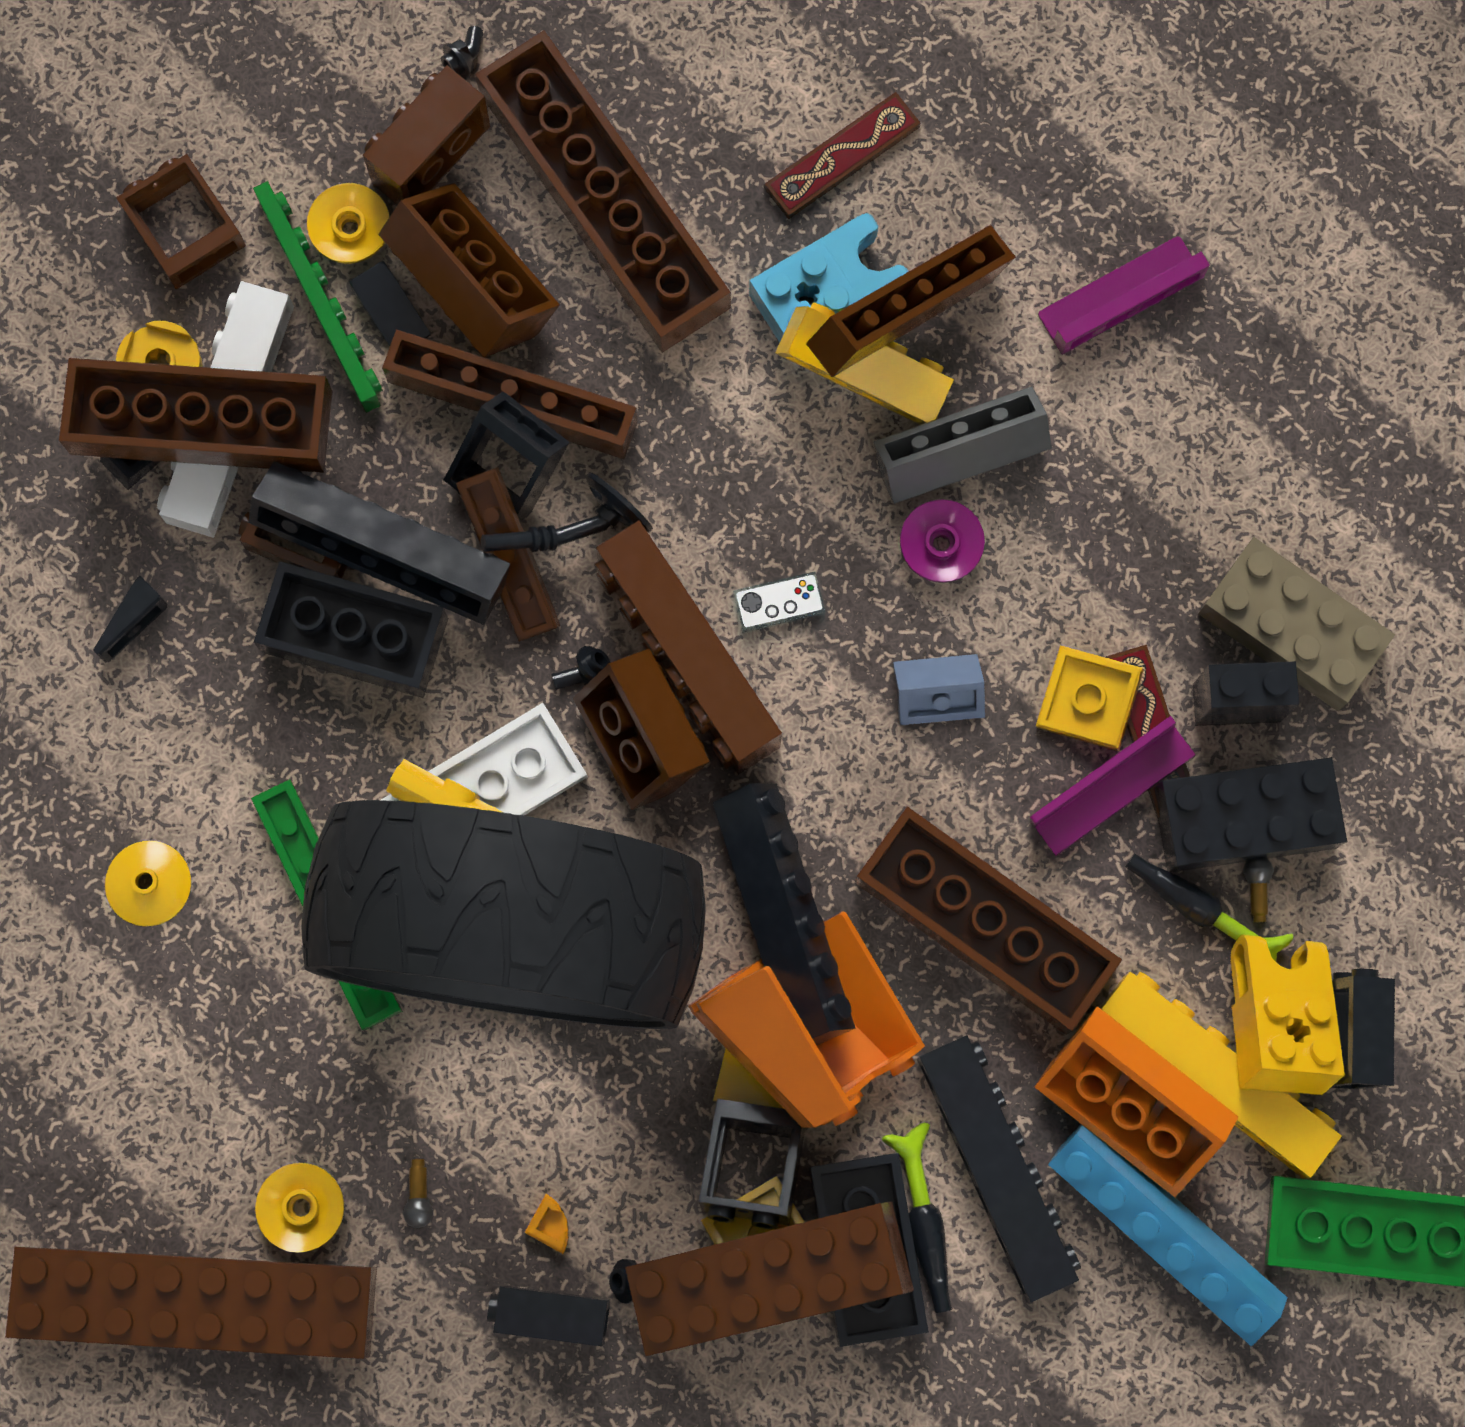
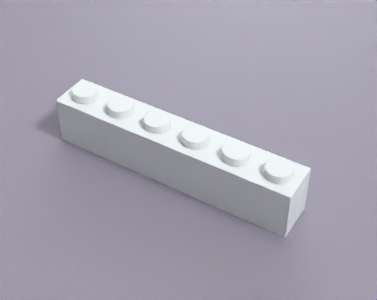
M241 281L237 293L232 292L228 298L225 315L228 319L224 330H219L215 335L212 345V354L215 356L210 368L272 372L294 308L289 295ZM171 462V470L174 473L170 485H165L159 494L157 508L160 510L159 515L166 524L214 538L238 467Z

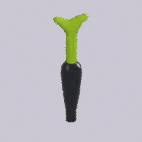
M1135 853L1125 867L1139 876L1161 898L1199 927H1211L1213 925L1236 941L1241 935L1258 936L1222 912L1220 900L1202 887L1147 862ZM1293 934L1263 937L1266 939L1271 957L1275 961L1277 960V953L1290 945L1294 938Z
M921 1123L904 1137L890 1134L884 1136L882 1141L899 1153L905 1163L913 1208L909 1212L915 1253L931 1293L935 1313L952 1310L948 1292L946 1237L942 1214L936 1206L930 1204L921 1160L922 1148L930 1124Z

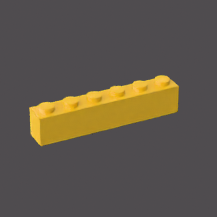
M1131 971L1128 972L1100 1009L1239 1116L1235 1123L1238 1129L1301 1178H1311L1342 1137L1341 1134L1333 1129L1336 1125L1335 1121L1317 1108H1314L1312 1112L1298 1102L1301 1097L1299 1093L1241 1088L1237 1054L1227 1047L1230 1040L1214 1027L1209 1026L1205 1030L1193 1020L1195 1013L1184 1003L1177 999H1174L1171 1003L1158 993L1160 986L1149 976L1142 972H1139L1137 976Z

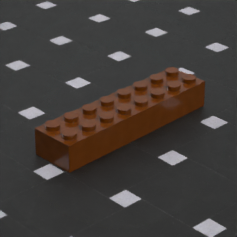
M545 30L475 74L478 91L485 96L486 104L662 353L731 309L730 290Z
M14 1247L5 1338L366 1359L370 1357L377 1267Z

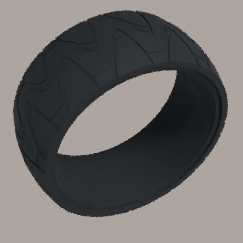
M359 800L341 802L332 807L315 845L305 883L301 923L304 968L313 974L349 984L487 1010L607 1026L674 1029L678 1027L694 989L701 960L700 956L703 950L706 904L702 865L690 856L657 844L607 831L536 817L460 806L406 801Z

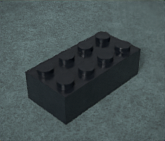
M279 561L254 643L261 653L424 698L449 618L445 609L441 606Z
M1332 757L1162 780L1155 787L1160 816L1158 821L1166 867L1169 872L1241 863L1256 858L1269 859L1332 850L1348 842Z
M899 1153L810 1167L809 1171L817 1219L879 1203L892 1202L914 1291L832 1311L838 1346L843 1347L929 1333Z

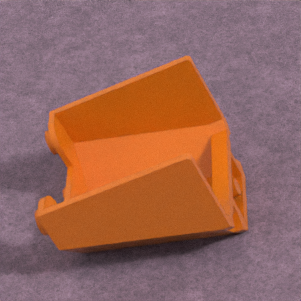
M844 911L824 921V932L831 953L838 965V975L845 997L850 1002L851 1015L856 1029L816 1046L772 969L769 966L764 967L762 958L732 974L688 1005L695 1017L791 1117L804 1128H816L831 1121L837 1126L858 1113L855 1106L862 1100L861 1098L864 1095L861 1089L866 1084L887 1071H890L893 1077L906 1071L915 1064L912 1057L925 1047L855 926Z

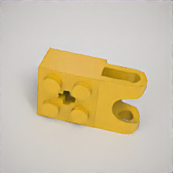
M1241 935L1231 950V970L1235 1004L1232 1006L1240 1087L1244 1089L1323 1095L1345 1076L1327 946L1322 942L1306 941L1294 952L1291 957V968L1287 969L1280 966L1271 957L1266 939L1261 936Z

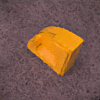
M545 1194L524 1233L564 1254L569 1239V1226L567 1225L566 1215H564L557 1201L548 1194Z

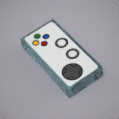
M815 571L733 590L743 633L824 615L826 612Z

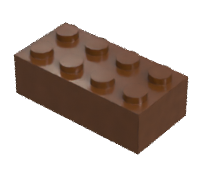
M455 183L401 200L378 234L389 246L392 253L401 260L417 279L418 283L426 289L443 309L444 313L469 339L472 346L484 358L534 338L540 333L560 306L557 300Z

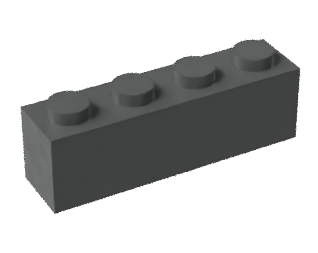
M1033 387L874 441L879 471L894 504L1052 449L1047 413Z

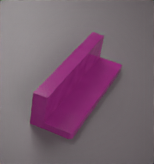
M1176 236L1040 310L1038 316L1063 355L1204 278L1210 264L1202 251L1192 256L1181 237Z
M1171 716L1030 816L1031 824L1055 856L1079 841L1195 757L1196 754L1175 728L1176 722Z

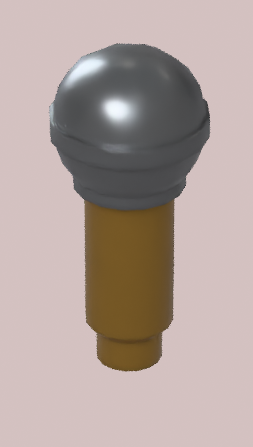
M1267 858L1248 860L1243 868L1245 878L1248 884H1250L1253 922H1266V915L1268 914L1267 883H1270L1274 868Z
M413 1159L409 1169V1199L404 1207L403 1216L409 1226L420 1228L431 1222L434 1211L429 1203V1199H427V1168L425 1167V1160Z

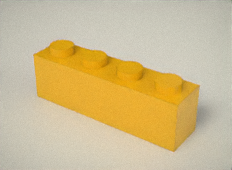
M812 303L811 307L795 308L775 354L915 423L922 425L937 419L954 379L942 374L944 369L942 365L923 357L918 362L906 356L908 351L906 347L893 341L836 376L831 377L806 343L835 312L817 303Z

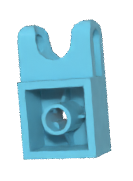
M865 213L854 218L749 280V296L779 342L795 308L811 307L806 300L799 303L800 297H811L814 299V303L823 305L836 314L909 272L902 265H895L882 271L870 270L860 262L859 254L874 243L877 237L879 225L871 214Z

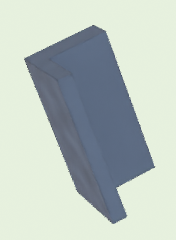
M977 654L893 662L897 684L900 725L985 717L984 679Z

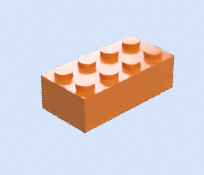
M1098 1006L1053 1058L1034 1086L1173 1197H1176L1224 1145L1239 1117Z

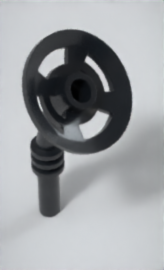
M589 472L586 475L587 483L592 494L600 504L595 510L597 516L560 528L548 525L547 527L538 526V528L529 527L528 531L482 535L481 548L483 552L529 548L531 552H537L538 550L547 551V549L553 551L559 545L606 531L609 527L614 528L619 522L630 526L640 520L648 533L651 532L653 527L617 490L597 475Z

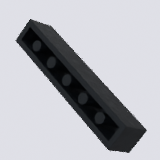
M274 461L251 498L248 523L482 625H485L504 589L510 563L499 559L494 554L485 553L466 545L452 536L443 535L427 528L413 519L404 518L388 511L374 502L365 501L344 492L335 485L326 484L305 475L296 468L287 467Z
M750 783L713 802L764 967L769 966L772 969L816 1046L856 1029L851 1015V1005L845 997L838 975V965L831 953L824 932V921L818 913L811 891V881L805 873L798 851V841L792 832L785 811V800L779 792L777 783Z
M968 1035L919 1056L917 1061L1026 1302L1031 1303L1079 1281L1075 1272L1081 1269L1078 1257L1071 1244L1063 1246L1057 1230L1062 1228L1060 1218L1053 1204L1045 1205L1038 1189L1044 1187L1043 1181L1033 1162L1026 1165L1019 1149L1025 1146L1023 1137L1016 1123L1008 1124L1001 1110L1002 1107L1007 1105L1005 1098L996 1081L989 1084L983 1067L987 1066L988 1062L979 1042L976 1041L971 1044Z

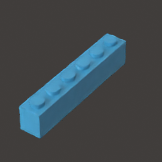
M1080 1124L1059 1147L1048 1165L1251 1347L1281 1317L1288 1297L1177 1198L1169 1194L1086 1127Z

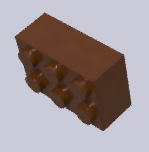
M448 65L439 74H431L423 83L420 90L421 93L411 104H403L395 113L392 120L393 123L384 133L379 132L375 134L365 146L363 158L372 184L396 205L403 199L431 191L491 127L485 96Z
M649 648L608 663L573 697L579 712L631 810L675 792L710 762L702 741L694 733L685 716L682 704L676 699L665 678L661 665L656 662Z

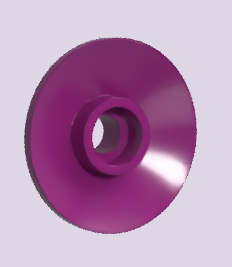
M940 499L921 504L909 514L901 529L900 548L905 562L917 575L932 582L947 583L965 577L977 566L984 551L985 538L980 521L969 508L955 501ZM943 537L949 542V548L945 551H938L935 549L933 541L936 538Z

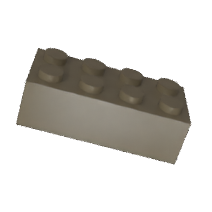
M1254 536L1198 613L1266 662L1296 661L1298 684L1336 711L1342 709L1350 701L1395 636L1393 632Z

